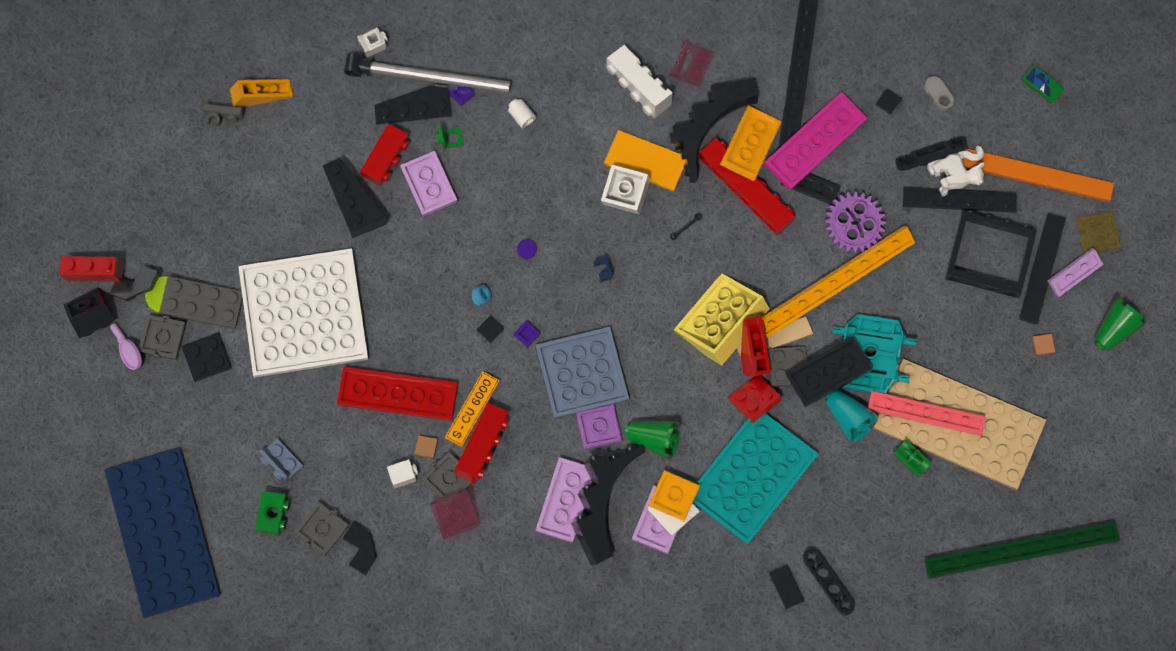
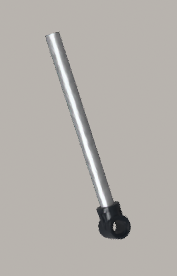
M348 53L344 67V74L354 77H361L362 74L371 77L372 73L507 93L510 91L511 84L509 81L377 63L374 62L373 58L365 59L363 55L358 53Z

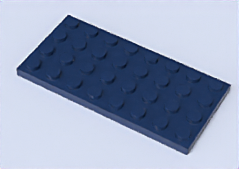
M173 449L105 469L106 479L143 618L145 619L220 596L181 449Z

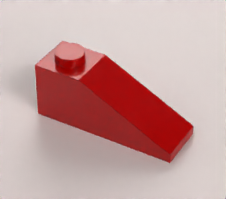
M762 316L743 319L741 342L743 376H758L771 373Z

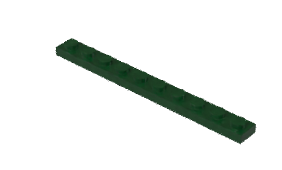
M1115 521L924 559L928 579L1115 543L1120 541Z

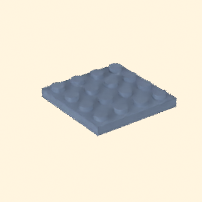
M610 327L536 345L554 419L629 401Z

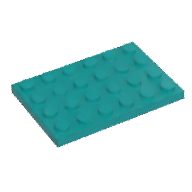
M764 414L753 424L747 419L696 483L700 485L693 504L748 546L819 454L767 414Z

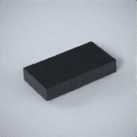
M787 566L769 573L786 610L804 602Z

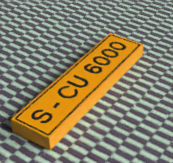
M485 372L481 373L446 434L445 439L463 447L500 380Z

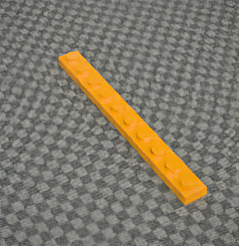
M901 227L764 315L762 320L765 338L767 339L913 245L915 241L908 227Z

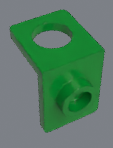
M437 125L438 133H435L438 144L442 143L443 150L464 144L459 127L442 131L441 126ZM450 133H455L458 135V140L455 143H450L447 140V136Z

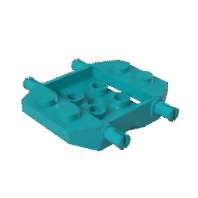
M857 314L846 324L845 328L833 326L832 334L844 335L843 342L854 337L873 370L887 372L886 375L869 372L844 386V389L866 393L876 391L887 394L898 381L910 383L911 375L899 374L898 369L903 346L916 347L917 339L908 338L904 335L899 320ZM869 348L876 350V354L872 357L865 354Z

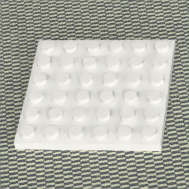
M352 249L238 266L254 378L368 360Z

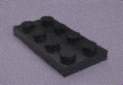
M851 337L787 372L786 377L806 408L873 371V368L854 337Z

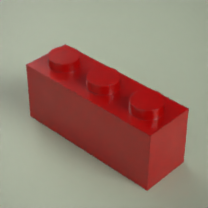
M387 124L361 168V176L379 186H382L383 182L387 183L391 176L390 171L392 167H396L400 161V153L402 150L406 151L409 146L408 134Z
M61 256L59 275L66 281L122 282L124 264L117 257Z

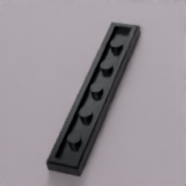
M1050 213L1046 215L1019 320L1036 325L1039 322L1049 284L1047 280L1051 277L1066 220L1064 217Z

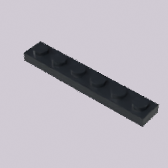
M903 187L902 207L1016 213L1017 193L948 190L947 195L942 196L939 189Z

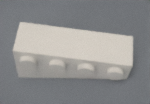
M623 45L607 58L606 68L612 75L616 74L620 85L624 89L627 87L630 90L633 100L635 102L639 101L643 105V111L648 116L651 115L653 118H656L672 105L673 93L669 89L665 91L662 86L663 83L658 78L654 80L651 71L646 66L641 67L640 60Z

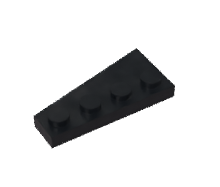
M436 83L374 105L376 125L451 117L448 85Z

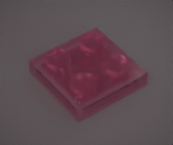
M466 489L430 503L443 540L480 526Z

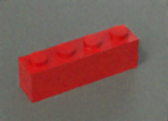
M487 402L454 471L455 476L473 484L476 483L477 479H482L486 470L483 467L486 462L489 463L494 454L491 450L493 446H498L502 437L499 434L502 429H506L509 423V419H507L508 411Z

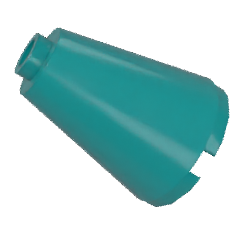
M840 390L826 397L827 407L850 443H852V440L857 442L872 430L870 428L872 423L876 425L878 415Z

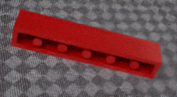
M714 138L699 152L698 158L777 236L794 222L793 210L789 206L785 207L780 202L779 196L767 189L768 187L764 181L757 178L752 181L721 166L720 163L728 147L723 141H718Z

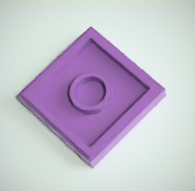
M614 404L576 413L584 450L622 442Z

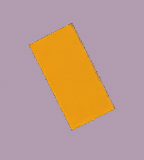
M748 105L720 165L754 181L782 121Z
M618 130L604 162V165L608 167L615 165L648 174L651 178L650 183L673 192L683 172V166L686 164L685 160L681 159L679 153Z

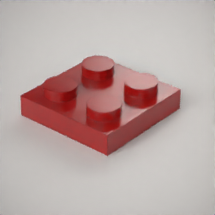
M759 375L754 376L728 397L729 401L752 424L782 401L781 396Z

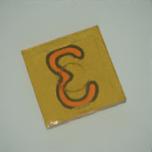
M1113 212L1076 217L1075 220L1083 254L1091 248L1095 249L1097 253L1121 249Z

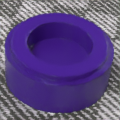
M522 240L517 246V253L522 259H531L536 254V246L531 240Z

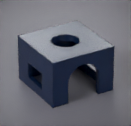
M606 257L593 261L594 267L602 264L606 266V271L598 274L599 283L612 279V271Z

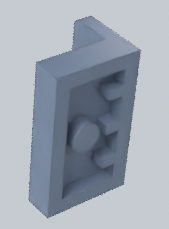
M278 439L264 451L262 449L259 451L262 456L260 458L261 462L266 467L270 465L274 469L272 473L279 481L283 479L287 483L303 468V465Z

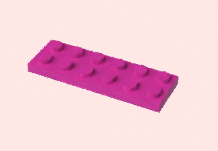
M840 92L764 162V165L790 191L867 120V117Z

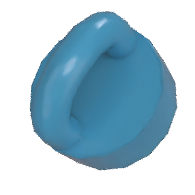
M480 285L472 290L471 295L475 305L481 306L491 300V293L486 286Z

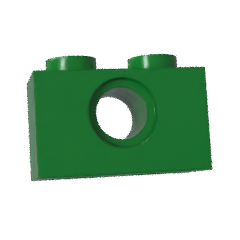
M262 491L255 525L256 532L280 536L281 531L285 530L286 520L283 517L284 512H288L290 503L285 494ZM271 510L278 511V515L275 518L268 517V513Z

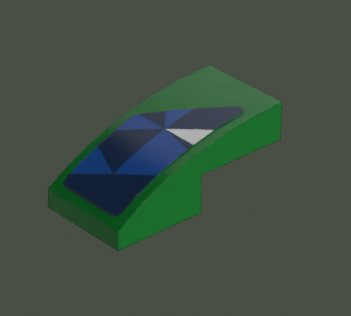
M1034 65L1021 78L1031 90L1037 91L1050 104L1064 90L1056 81Z

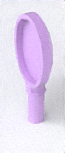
M116 323L112 324L110 328L119 343V353L124 364L131 370L139 369L141 366V356L138 348L131 340L125 338L126 336Z

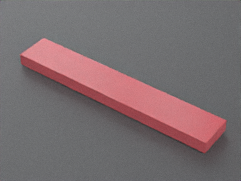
M871 391L868 409L876 413L978 436L983 434L986 416L876 391Z

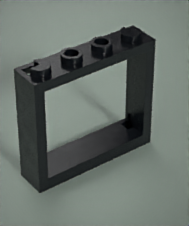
M971 210L963 211L960 216L945 279L1019 299L1022 294L1037 230L1028 225H1015L1014 222L1009 220H996L995 217L990 215H977L976 212ZM966 221L1028 237L1017 285L954 269Z

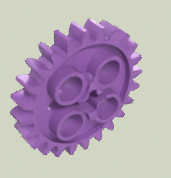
M857 191L853 193L852 197L847 192L845 198L840 195L838 196L839 201L834 199L832 201L834 206L829 205L827 207L831 212L825 213V216L829 219L823 221V223L829 224V227L824 230L830 231L831 234L827 238H834L832 244L838 242V249L844 246L846 253L851 248L853 254L856 253L857 248L862 253L864 252V246L866 249H869L871 247L870 243L875 245L877 243L875 239L880 240L882 238L878 233L885 232L881 226L886 224V222L881 221L885 214H879L882 207H875L878 201L871 203L872 196L865 199L864 193L858 197ZM855 205H859L862 208V214H857L854 211ZM839 214L846 217L845 223L838 221ZM853 220L858 221L856 225L851 224ZM864 222H869L871 224V231H867L864 229ZM848 231L855 233L854 240H850L847 237Z

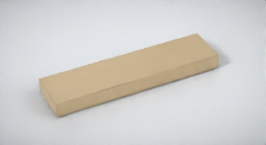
M805 316L793 321L766 339L767 349L778 348L813 335L807 317ZM740 344L736 349H737L738 354H739L740 359H741V344Z

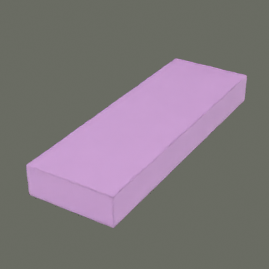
M1091 248L1047 281L1055 295L1060 297L1104 264L1096 250Z

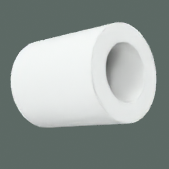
M515 99L508 105V112L522 129L536 119L535 114L522 99Z

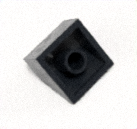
M98 287L63 304L69 321L79 339L90 336L94 331L105 328L114 322Z

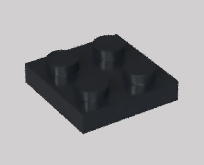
M218 333L181 346L194 382L231 369Z

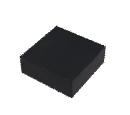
M886 88L876 102V106L891 115L902 98Z
M489 316L476 330L491 344L504 329Z

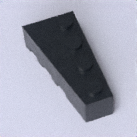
M341 159L322 165L352 238L387 225L385 216Z

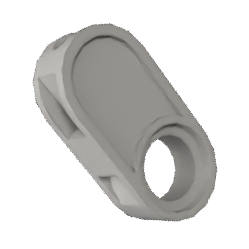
M929 77L925 83L926 93L939 110H949L954 103L952 94L939 77ZM946 97L949 99L950 104L943 106L940 104L939 99Z

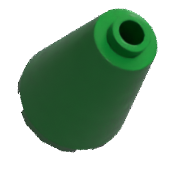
M1120 298L1114 300L1094 338L1096 341L1095 345L1102 351L1105 349L1110 351L1147 323L1129 304L1124 306L1122 304L1123 300Z
M632 421L630 424H627L625 435L629 441L639 446L643 445L645 449L663 458L672 459L670 455L671 453L675 454L680 439L677 427H681L677 421Z

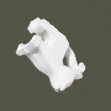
M976 146V154L961 151L957 154H949L944 159H938L928 164L927 169L931 175L937 177L940 176L941 172H945L947 176L940 180L942 187L939 188L942 196H946L948 190L963 188L969 184L981 186L984 183L983 162L969 171H966L962 162L963 158L971 161L980 160L984 156V150L981 146Z

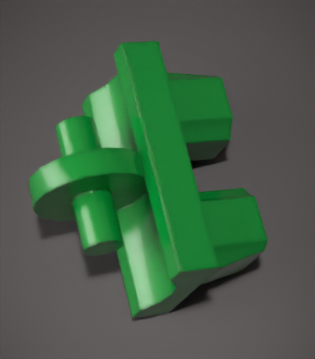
M907 439L893 452V455L917 478L932 464Z

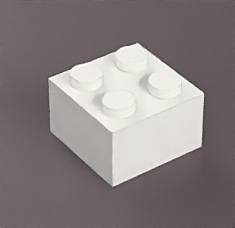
M612 165L601 201L604 205L640 215L651 178L648 174Z

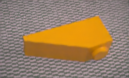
M290 79L238 80L230 89L233 107L254 106L293 97Z

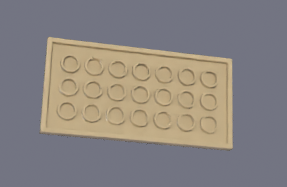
M903 359L898 372L899 374L911 375L910 383L896 382L889 391V395L986 416L983 434L978 436L885 414H879L878 421L873 429L903 442L907 439L913 446L1018 490L1046 419Z

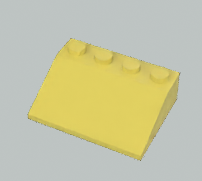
M721 273L675 327L674 331L705 356L722 366L742 342L743 319L756 316L763 317L770 308L763 296Z

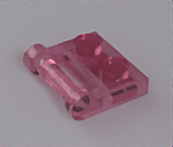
M683 41L674 68L670 70L669 75L700 87L714 53L694 46L690 42ZM689 51L693 53V56L684 74L680 71Z

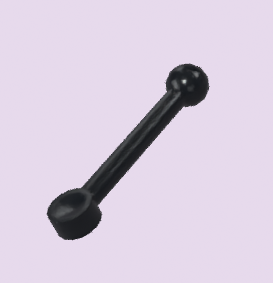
M696 213L694 219L688 222L676 233H672L670 235V238L672 240H676L677 236L681 234L684 230H686L689 226H691L694 222L700 221L702 219V215L700 213Z

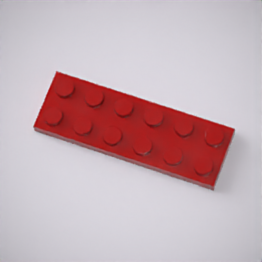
M343 367L337 406L452 421L458 383Z

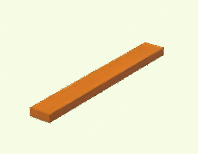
M966 149V150H965V151H968V152H970V153H972V154H976V153H977L976 150H971V149ZM984 153V156L978 161H971L967 158L963 159L965 169H972L983 162V173L1105 202H1110L1114 186L1112 182Z

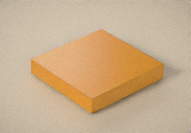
M664 470L648 506L684 522L700 485Z

